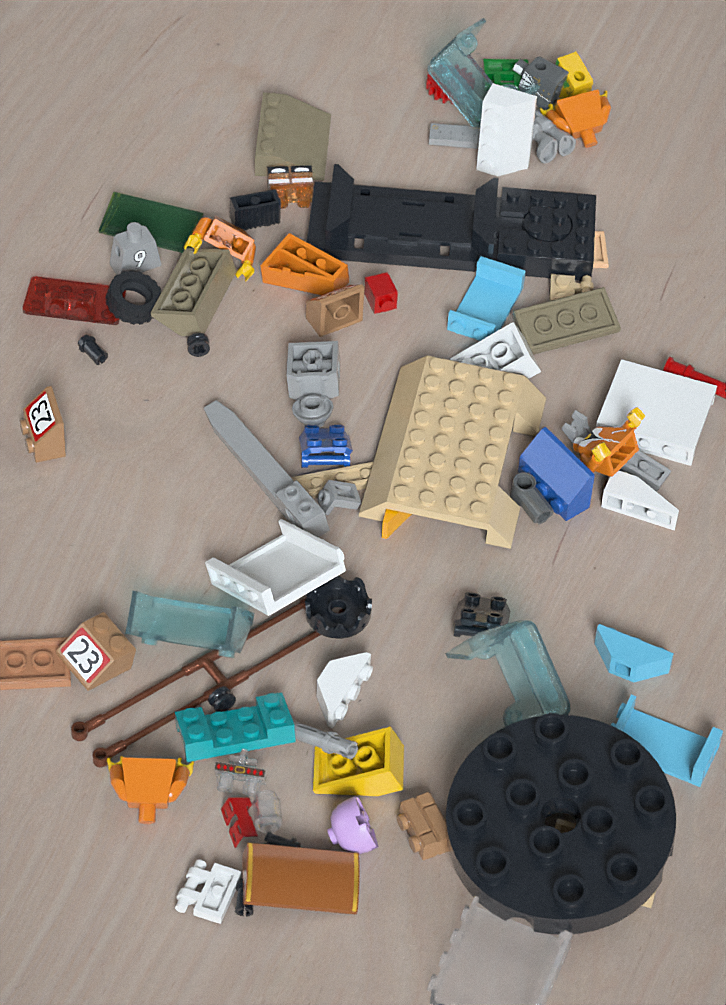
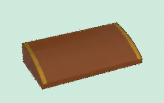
M258 843L246 844L242 854L243 904L357 914L360 882L359 853Z

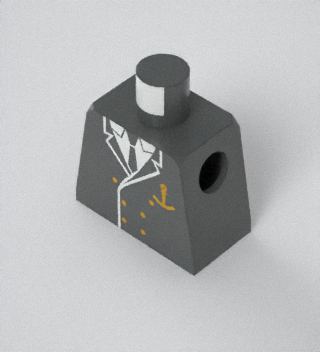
M536 57L530 64L519 59L513 68L515 72L522 76L518 86L519 90L537 96L536 105L543 110H548V104L551 103L553 105L558 100L569 74L567 70L542 57Z

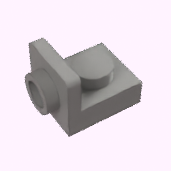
M328 480L318 494V503L325 515H329L334 507L357 510L361 505L356 485L352 483Z

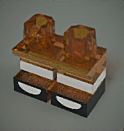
M312 165L291 166L290 181L288 166L267 167L268 190L276 189L281 201V209L288 207V203H297V206L300 208L310 207L313 197Z

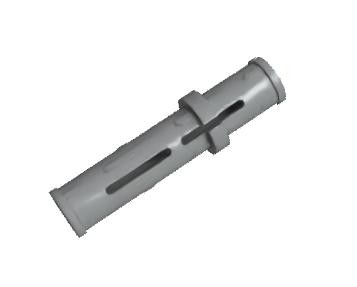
M293 720L295 724V739L319 747L328 754L336 753L348 759L355 757L358 751V744L355 741L341 738L333 731L324 732Z

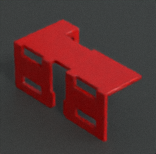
M228 797L221 808L227 826H229L235 814L238 818L233 827L229 829L234 848L238 846L243 837H258L253 820L248 813L252 806L250 798Z

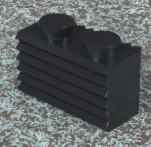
M276 189L229 197V216L231 222L245 231L252 228L275 225L276 223L280 224L281 201Z

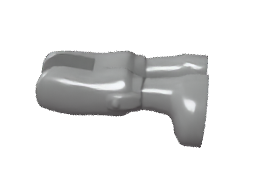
M535 110L532 140L539 144L536 151L538 159L545 164L552 161L557 152L562 156L571 154L576 146L575 138L568 132L557 128L550 119Z

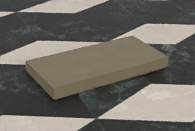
M604 287L513 310L512 314L533 355L611 335L621 330Z

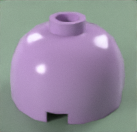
M354 796L345 800L333 810L330 818L332 827L327 829L333 845L339 843L344 851L359 854L379 847L374 829L370 827L368 814L358 797Z

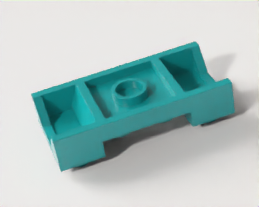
M282 692L256 697V706L214 712L208 715H204L202 707L175 711L176 730L181 734L187 762L296 742L295 724Z

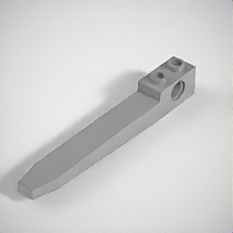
M217 400L204 407L206 416L215 434L291 524L306 532L308 531L318 538L330 531L323 509L297 480L295 482L234 412Z

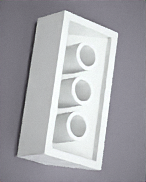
M492 84L483 100L476 170L495 176H502L529 167L537 96Z

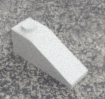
M618 471L613 477L610 476L604 489L601 507L675 530L679 510L639 477L627 472Z

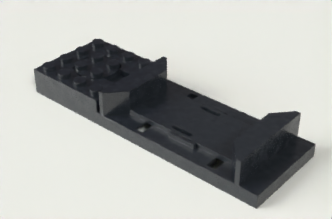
M334 164L332 183L314 182L307 243L340 261L476 272L477 262L482 256L525 270V276L551 278V274L575 276V281H582V277L585 275L592 278L596 195L502 187V196L497 197L499 178H493L477 188L475 195L354 185V179L339 164ZM355 238L365 239L363 249L354 248ZM440 246H450L449 256L440 255Z

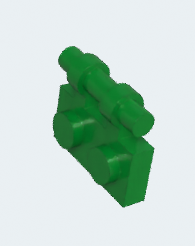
M483 59L484 81H493L485 82L484 90L489 91L492 84H497L520 91L518 86L522 76L513 70L519 59Z

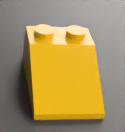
M391 726L344 738L355 741L358 744V751L352 759L336 753H325L321 748L315 746L313 791L315 794L381 796L403 790L404 744Z

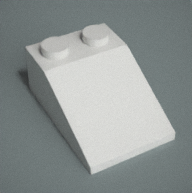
M514 322L450 358L451 361L523 375L527 379L541 372L525 337Z

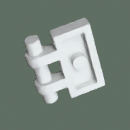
M196 860L194 867L189 868L184 888L179 890L175 909L178 912L185 913L188 905L194 904L195 916L221 924L236 891V884L241 879L242 871L214 863L211 872L205 870L207 864L204 861ZM203 883L205 885L202 892L195 891L197 885Z

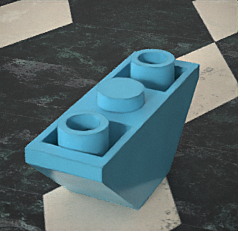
M601 624L598 625L594 644L609 673L633 683L669 673L674 653L662 647L646 643L637 637L621 633L614 628Z

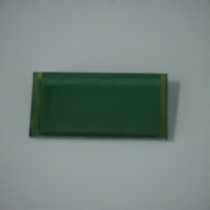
M113 192L98 231L101 234L114 237L117 234L126 232L128 224L136 222L141 226L147 227L157 247L183 253L186 241L192 235L199 220L204 217V213Z

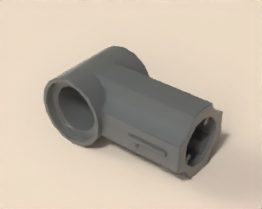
M525 472L515 475L510 498L524 509L534 523L539 525L546 522L553 515L554 510L536 488L534 476Z

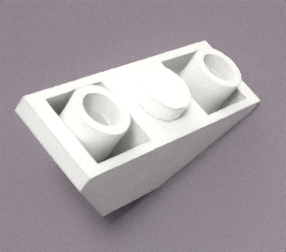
M365 652L331 660L319 676L316 697L328 727L333 729L338 720L342 721L344 719L349 702L356 700L363 680L368 681L373 671V667L370 666L371 654Z

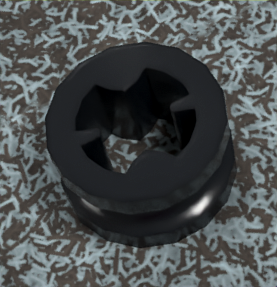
M194 333L188 337L187 345L190 355L202 357L209 353L210 345L207 335Z
M226 686L216 689L208 698V703L214 706L216 712L228 711L236 701V697L230 693Z

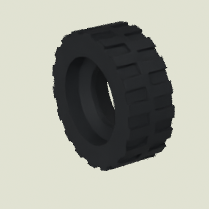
M124 271L112 279L106 294V306L108 305L110 313L112 312L114 317L119 318L122 322L142 325L145 322H150L153 318L151 311L161 294V288L155 280H152L148 275L142 274V272ZM124 291L137 292L145 298V303L143 305L132 304L125 300L122 294Z

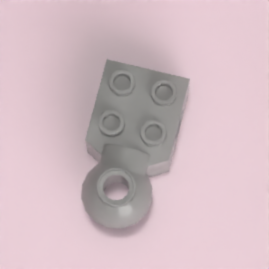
M338 341L288 344L287 383L289 398L297 400L293 404L292 411L294 416L304 426L317 425L320 428L331 416L334 406L330 399L339 396L340 356Z

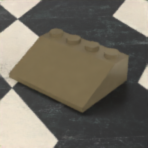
M263 92L255 152V176L267 177V167L288 166L289 173H272L268 177L311 178L312 174V180L324 181L331 114L287 94ZM312 165V172H291V166Z

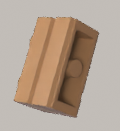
M427 792L417 796L415 799L410 798L402 801L399 807V814L397 815V822L402 831L407 830L410 836L408 841L414 853L418 852L422 860L448 852L446 820L431 793Z

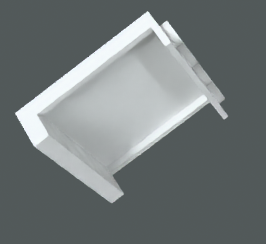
M621 359L598 417L596 428L621 427L628 420L627 414L635 407H638L645 415V418L641 420V424L634 431L639 450L691 466L711 405L714 403L717 386Z
M280 519L281 536L230 565L214 557L206 561L205 564L212 585L269 616L345 572L342 550L338 546H334L324 539H320L308 531L306 532L294 524Z

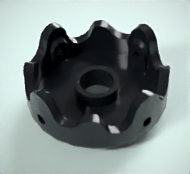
M338 575L309 592L305 599L307 622L312 629L325 637L343 639L355 636L365 629L371 618L372 598L368 597L365 584L359 577L349 581ZM340 607L345 611L343 613H334L332 609Z

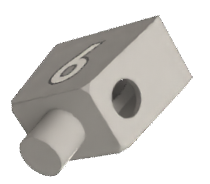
M133 222L128 224L126 232L114 236L110 266L116 275L124 271L145 272L161 266L156 242L146 226Z

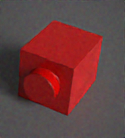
M385 272L365 277L364 295L373 313L377 314L397 309L398 291L389 273Z

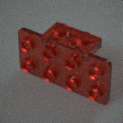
M34 276L30 280L22 307L23 313L27 315L107 325H117L120 321L119 318L114 317L112 312L110 313L108 305L106 306V294L110 285ZM126 291L122 294L124 299L126 298Z

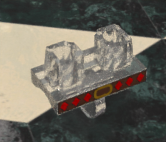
M246 749L241 750L240 756L230 755L229 763L231 764L216 762L214 771L217 777L218 791L232 792L234 780L244 781L242 791L244 795L258 797L262 784L266 785V770L256 768L257 759L248 758V750Z

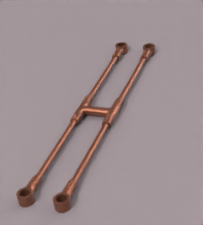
M306 597L300 600L299 604L224 646L220 645L183 666L182 670L110 711L98 714L86 722H75L71 726L72 738L75 741L85 740L90 731L105 724L107 719L181 677L189 676L201 668L207 671L217 685L204 692L201 697L176 711L195 708L208 701L209 696L216 689L226 686L230 690L248 680L252 674L319 637L321 634L314 631L248 670H242L228 679L213 662L226 655L227 651L301 609H305ZM342 608L338 613H343L345 610ZM175 711L124 741L120 740L106 749H95L93 751L94 765L96 767L107 766V758L114 757L126 750L127 746L174 720ZM103 756V757H105V758H103V759H98L97 757Z

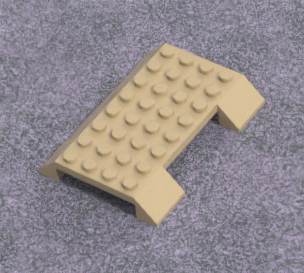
M425 356L401 367L359 511V517L383 522L386 509L488 530L485 544L511 549L520 506L499 487V481L512 428L513 432L536 436L539 432L546 397L526 376L442 358Z

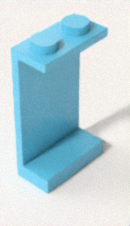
M481 256L477 262L476 277L457 311L450 310L447 330L478 341L500 330L524 288L526 271Z
M631 694L627 704L622 703L618 710L616 718L619 720L616 724L611 723V726L616 727L638 741L654 757L664 773L701 787L720 747L723 730L713 727L708 738L635 710L636 696Z

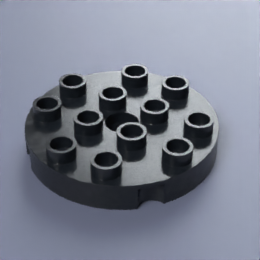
M547 713L501 728L478 744L466 757L453 779L447 799V844L451 861L461 882L469 893L495 916L504 921L515 917L523 918L532 925L534 932L544 934L571 935L592 932L617 923L634 913L654 894L661 884L663 868L669 856L673 854L676 833L675 800L667 777L658 762L649 751L631 736L614 726L591 718ZM565 813L576 819V827L569 832L561 833L554 827L545 826V820L552 814Z

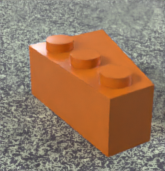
M290 233L260 265L263 283L317 295H325L336 289L346 287L349 283L347 264Z

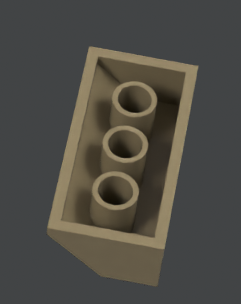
M186 248L153 307L151 316L180 336H190L194 333L205 334L237 272L229 250L199 248L197 253L193 254L194 248Z

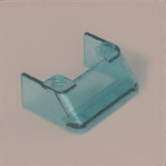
M484 18L460 32L428 64L429 74L472 127H481L483 100L492 84H494L470 55L477 48V39L475 37L486 23ZM537 84L525 93L535 96L541 87ZM502 85L504 87L519 91L514 85Z
M133 591L125 634L142 638L141 643L157 646L158 641L218 650V656L234 658L235 653L240 654L253 625L255 613L235 606H231V609L153 597Z
M518 620L479 632L446 652L447 658L472 660L475 657L490 659L496 656L516 701L504 711L503 722L505 727L512 723L542 716L547 713L569 715L570 701L539 630L532 621Z

